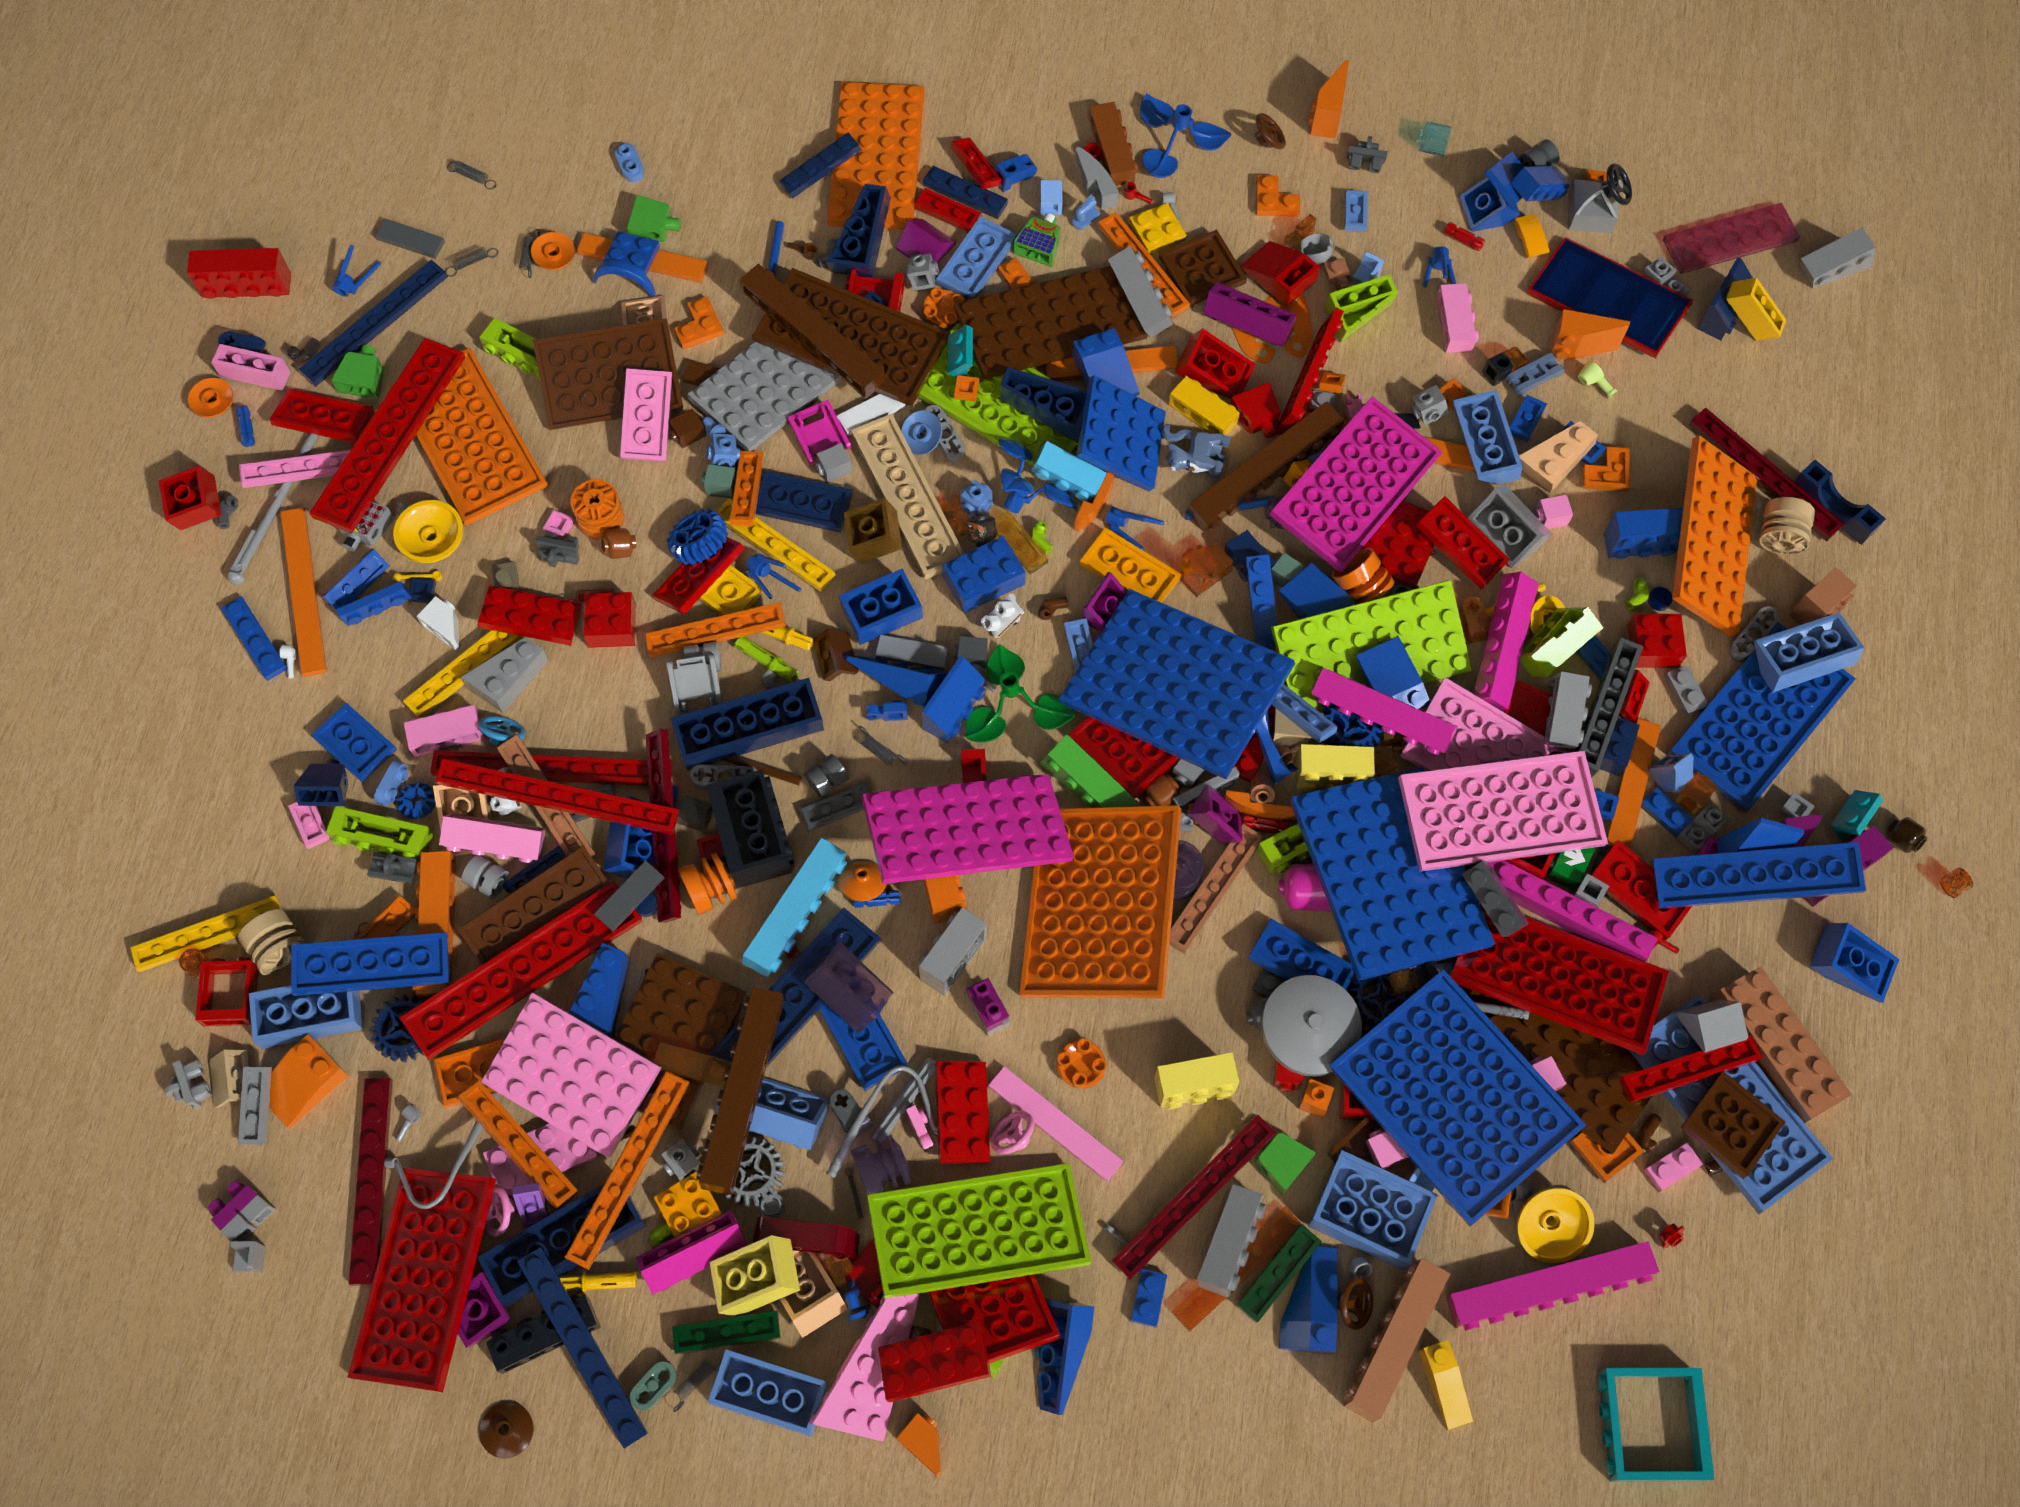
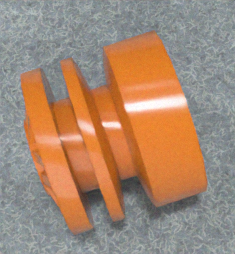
M591 479L582 482L575 488L571 495L570 505L579 529L585 536L601 540V537L605 535L607 530L619 529L623 526L625 515L617 491L609 482L602 479Z
M1372 548L1361 549L1342 573L1334 569L1331 574L1335 583L1343 590H1346V593L1351 596L1356 604L1382 598L1394 584V579L1388 574L1387 569L1379 567L1381 561Z
M717 852L711 854L714 865L711 867L705 857L701 859L704 869L702 871H698L693 863L678 869L698 916L713 910L711 898L715 896L722 905L726 904L722 895L726 891L731 901L737 899L735 883L731 878L726 863L719 858Z

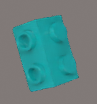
M968 325L948 335V374L956 378L957 375L967 376V369L973 366V328Z
M1854 790L1831 824L1839 840L1845 841L1849 834L1861 835L1883 802L1881 794Z

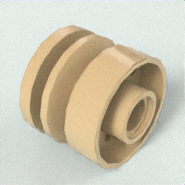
M1781 497L1769 501L1764 508L1763 525L1759 539L1760 545L1765 550L1779 555H1797L1807 551L1810 547L1812 535L1811 528L1815 515L1814 507L1810 503L1794 497Z
M280 909L258 915L248 922L238 935V941L245 951L252 955L253 963L257 965V969L263 975L276 974L292 966V945L306 944L301 934L294 929V924L287 914Z

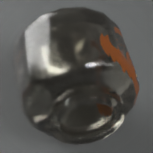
M975 512L972 514V517L967 519L968 540L976 543L977 547H981L996 539V520L989 512Z

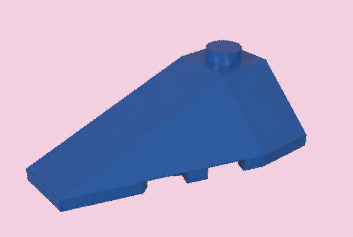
M847 656L849 663L902 697L913 700V704L920 706L927 705L948 674V672L924 667H911L908 669L909 665L902 663H890V665H887L888 661L864 656Z
M1318 1246L1304 1263L1280 1322L1279 1349L1328 1355L1336 1352L1337 1248Z
M1045 1298L1060 1337L1035 1349V1358H1039L1040 1373L1037 1376L1040 1410L1063 1415L1091 1336L1094 1306Z

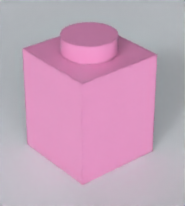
M1567 495L1540 499L1537 508L1534 510V515L1547 529L1567 526L1573 516V512Z

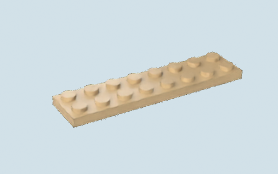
M889 414L852 429L851 434L882 496L897 510L899 529L925 580L943 573L942 565L964 555V552L894 416Z

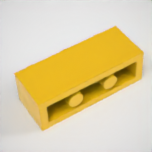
M1757 277L1732 282L1726 299L1755 340L1760 341L1781 337L1786 319Z
M1185 376L1170 393L1168 405L1208 433L1228 435L1238 423L1240 412L1233 405L1225 403L1217 394L1209 392L1198 381L1192 380L1188 376Z

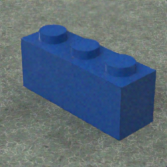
M1556 166L1523 167L1510 184L1528 202L1559 200L1568 192L1567 188L1572 183Z

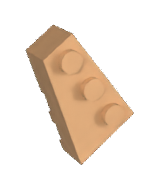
M1579 421L1519 455L1523 466L1522 471L1551 493L1596 444L1598 434Z

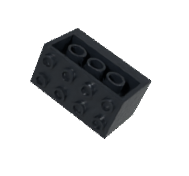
M763 769L706 785L730 875L735 883V889L792 873L790 865L794 864L770 776L765 777Z

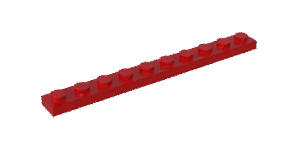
M434 750L430 773L432 776H437L442 759L493 770H500L509 766L500 753ZM532 755L548 781L649 786L647 760ZM670 761V763H671V779H672L673 763H672V761Z
M442 759L435 780L438 785L670 835L674 833L680 813L675 808Z

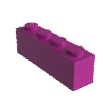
M1219 282L1209 291L1203 314L1210 316L1214 320H1220L1233 328L1241 329L1254 337H1260L1273 345L1281 347L1290 338L1297 316Z

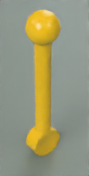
M435 571L432 574L401 575L400 573H394L393 579L397 582L401 579L433 578L435 581H440L442 574L439 571Z

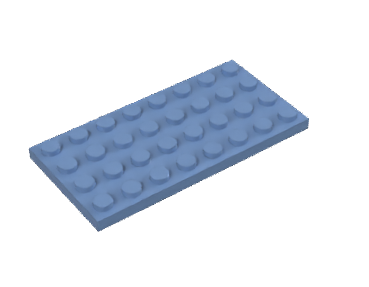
M1700 994L1653 1026L1647 1051L1644 1055L1629 1050L1643 1069L1702 1051L1676 1016L1678 1011L1707 1003ZM1754 1062L1726 1071L1725 1073L1786 1122L1750 1174L1744 1179L1711 1152L1710 1154L1755 1211L1760 1214L1833 1158ZM1719 1074L1663 1092V1094L1685 1121Z

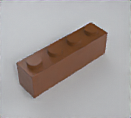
M1115 102L1090 106L1089 122L1096 144L1101 147V154H1103L1101 160L1105 170L1114 181L1115 186L1124 185L1128 182L1134 183L1135 173H1138V164L1136 160L1132 159V145L1127 143V130L1125 126L1122 127L1120 109H1116Z

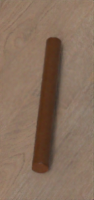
M733 756L722 760L738 766L754 767L757 770L763 769L765 775L798 786L802 780L801 776L741 756Z

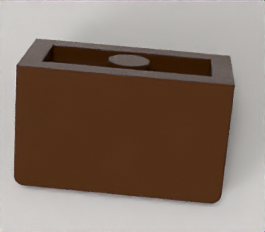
M827 628L813 638L823 680L831 681L841 673L855 675L859 672L856 666L847 661V656H854L848 632Z
M1366 1116L1331 1149L1327 1156L1336 1163L1341 1150L1362 1159L1369 1152L1365 1144L1370 1139L1369 1134L1375 1131L1368 1124L1371 1119Z

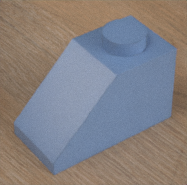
M1691 753L1666 755L1649 767L1648 770L1662 792L1678 793L1687 787L1686 783L1693 779L1694 757Z

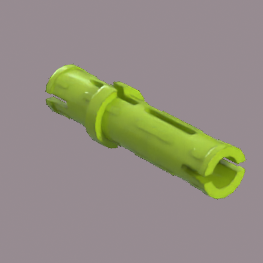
M745 636L739 637L736 640L734 646L736 649L744 652L789 683L794 682L799 676V670L784 662L782 657H776Z

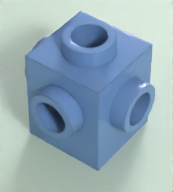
M712 434L710 445L707 446L706 458L710 460V465L734 468L736 461H739L740 448L736 447L735 435Z
M976 480L970 485L964 486L960 492L961 509L979 521L993 506L991 489L986 484H980Z

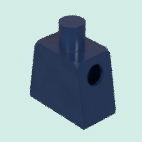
M335 759L328 760L326 764H310L293 786L298 806H344L348 789L345 766Z

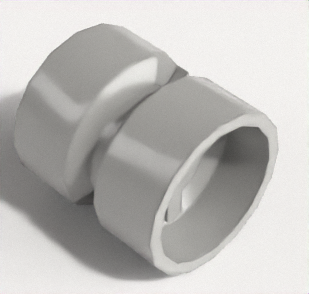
M717 641L704 643L702 647H699L697 644L684 646L685 658L705 655L706 664L710 663L709 654H714L717 672L722 671Z
M480 855L474 856L469 861L462 874V882L473 889L479 888L480 893L491 899H494L504 889L502 885L509 878L507 870L498 865L492 866L491 861Z

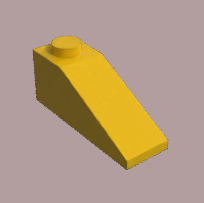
M1449 1340L1418 1351L1447 1430L1473 1422L1459 1367Z

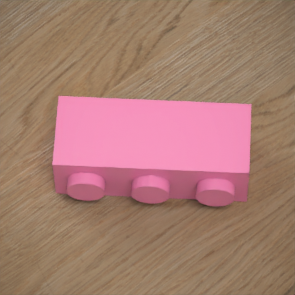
M1467 283L1440 285L1437 303L1446 353L1472 351L1475 342H1478L1479 334L1478 330L1474 328L1475 312L1471 310L1472 294L1468 292Z
M219 344L211 362L220 377L283 391L291 373L283 358Z
M462 705L456 710L448 712L439 711L432 716L424 718L415 717L409 722H405L404 727L408 747L414 757L433 753L434 750L441 751L484 740V734L478 727V723L481 720L480 714L475 705Z

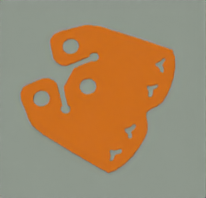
M1271 295L1264 302L1297 315L1292 329L1296 335L1292 336L1286 343L1285 351L1298 358L1304 357L1313 342V332L1306 297L1300 295L1296 303L1292 302L1286 307L1283 303L1274 302L1279 300ZM1232 327L1245 355L1260 364L1270 362L1275 355L1272 347L1256 342L1255 339L1260 337H1254L1246 331ZM1260 338L1262 341H1265V342L1271 344L1269 341ZM1300 343L1302 349L1299 351L1294 350L1293 344ZM1260 349H1264L1267 352V355L1265 357H1259L1257 355V351Z

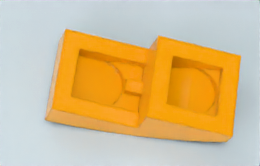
M1536 214L1514 219L1518 239L1523 241L1527 259L1546 255L1550 252L1543 228Z

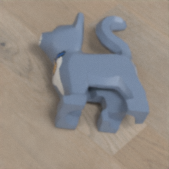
M1169 424L1163 426L1161 430L1162 436L1167 441L1177 442L1183 438L1190 440L1189 452H1185L1170 443V453L1166 456V460L1172 471L1187 469L1194 473H1208L1212 475L1214 480H1219L1226 456L1221 450L1222 447L1229 446L1230 436L1202 431L1194 432L1186 429L1172 434L1170 433ZM1209 456L1217 458L1218 461L1210 458Z

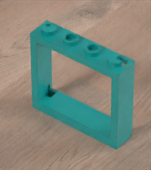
M1604 1368L1599 1371L1597 1389L1601 1391L1602 1402L1599 1404V1414L1601 1419H1604L1605 1430L1602 1431V1443L1604 1447H1607L1608 1458L1605 1459V1467H1607L1610 1482H1707L1715 1480L1702 1368ZM1615 1378H1684L1694 1471L1624 1472Z

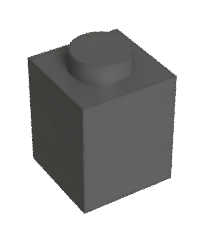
M960 636L959 645H954V658L959 659L962 656L971 665L978 664L983 669H986L988 638Z

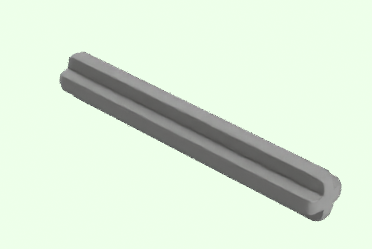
M927 1058L917 1071L924 1086L935 1073L936 1061L931 1058ZM914 1077L870 1134L871 1140L879 1145L883 1143L903 1116L905 1110L909 1108L921 1092Z

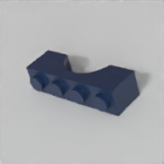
M1817 460L1811 462L1794 481L1844 523L1842 529L1861 545L1886 520L1884 516L1869 504L1857 505L1841 496L1834 486L1833 474Z

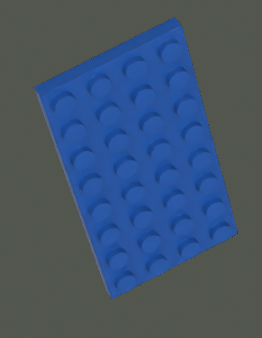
M1777 622L1766 637L1788 629ZM1755 649L1668 754L1691 753L1694 757L1693 773L1747 813L1856 678L1844 669L1772 692L1761 676Z

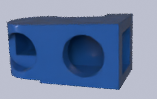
M1027 154L996 164L995 171L1002 179L1000 188L1003 192L1010 190L1011 185L1022 180H1029L1037 173V167Z

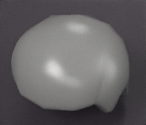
M1322 233L1309 235L1301 240L1300 252L1306 254L1316 264L1324 263L1333 253L1332 238Z

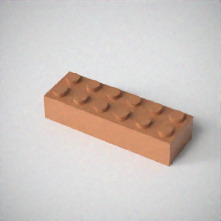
M1761 966L1723 987L1711 997L1713 1001L1722 999L1741 1002L1747 1033L1752 1036L1763 1057L1757 1061V1064L1804 1123L1852 1095Z
M1423 1258L1416 1263L1412 1262L1404 1271L1401 1277L1404 1284L1393 1293L1389 1302L1393 1306L1387 1313L1383 1314L1378 1324V1327L1382 1329L1380 1333L1372 1337L1366 1350L1370 1354L1360 1361L1355 1371L1358 1378L1352 1384H1349L1343 1396L1347 1400L1344 1407L1372 1423L1382 1418L1450 1276L1449 1272Z

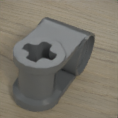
M839 1089L832 1094L830 1104L832 1111L847 1134L862 1108L859 1107L851 1093L847 1090ZM838 1098L842 1100L848 1099L845 1108L841 1105L836 1106ZM867 1115L856 1137L873 1126Z

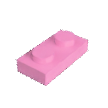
M297 802L288 806L304 844L308 849L331 839L326 833L327 828L317 806H298Z
M1686 1143L1644 1171L1660 1192L1703 1164L1690 1145Z

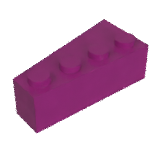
M1875 826L1868 830L1864 829L1860 836L1852 835L1853 840L1849 842H1859L1863 871L1893 849V846ZM1828 896L1804 898L1814 907Z

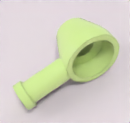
M1588 361L1583 366L1578 375L1583 385L1588 386L1597 383L1607 394L1608 398L1617 392V389H1614L1604 378L1603 371L1595 362Z

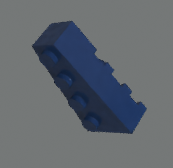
M864 185L853 207V213L847 219L844 225L845 229L841 237L837 239L832 255H829L826 261L831 272L851 275L852 269H856L858 276L874 277L891 199L886 186Z
M1007 367L1000 385V400L1079 443L1087 390Z

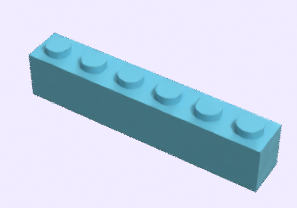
M823 838L819 840L743 954L742 964L766 978L772 972L776 973L783 962L781 957L785 952L789 953L796 943V940H794L798 932L803 933L809 923V920H807L811 912L814 914L817 912L822 903L820 898L824 893L828 894L835 883L833 881L837 873L841 875L845 869L847 862L845 861L846 852Z

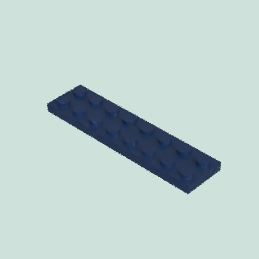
M844 907L768 989L783 993L784 1004L767 1067L881 942V938ZM738 1023L709 1054V1057L723 1070H726L727 1066H731L733 1061L731 1048L733 1042H738L740 1033H737Z

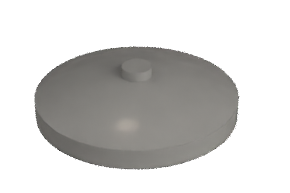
M1302 975L1285 981L1269 996L1261 1015V1032L1268 1051L1283 1067L1304 1076H1323L1333 1073L1329 1068L1330 1064L1361 1039L1362 1020L1355 1001L1343 987L1321 976Z

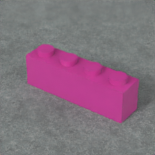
M732 1210L637 1256L636 1259L640 1271L653 1295L668 1289L671 1285L683 1279L692 1277L695 1273L710 1267L711 1261L746 1247L748 1244Z

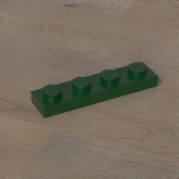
M1300 1224L1236 1306L1255 1323H1258L1322 1241L1303 1224Z
M777 1310L672 1327L674 1353L676 1355L781 1339Z

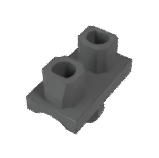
M1368 136L1367 142L1358 141L1357 147L1349 146L1347 152L1349 169L1360 170L1362 161L1370 162L1368 171L1379 173L1382 165L1385 163L1388 151L1379 150V144L1372 143V136Z
M546 532L543 537L537 536L535 540L537 544V557L548 559L550 567H556L558 562L577 565L579 561L577 537L569 536L565 541L558 540V536L551 532Z
M374 852L367 875L372 878L412 884L418 860L390 853Z

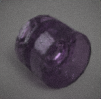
M1183 840L1178 842L1177 864L1181 869H1176L1173 901L1185 900L1193 895L1199 886L1203 873L1204 862L1201 853L1194 845Z
M891 1133L885 1135L888 1147L885 1149L879 1138L875 1140L877 1152L873 1154L866 1144L850 1150L867 1195L886 1192L884 1183L887 1181L890 1182L894 1190H898L896 1177L899 1176L904 1186L911 1184L906 1158L900 1145L893 1139Z

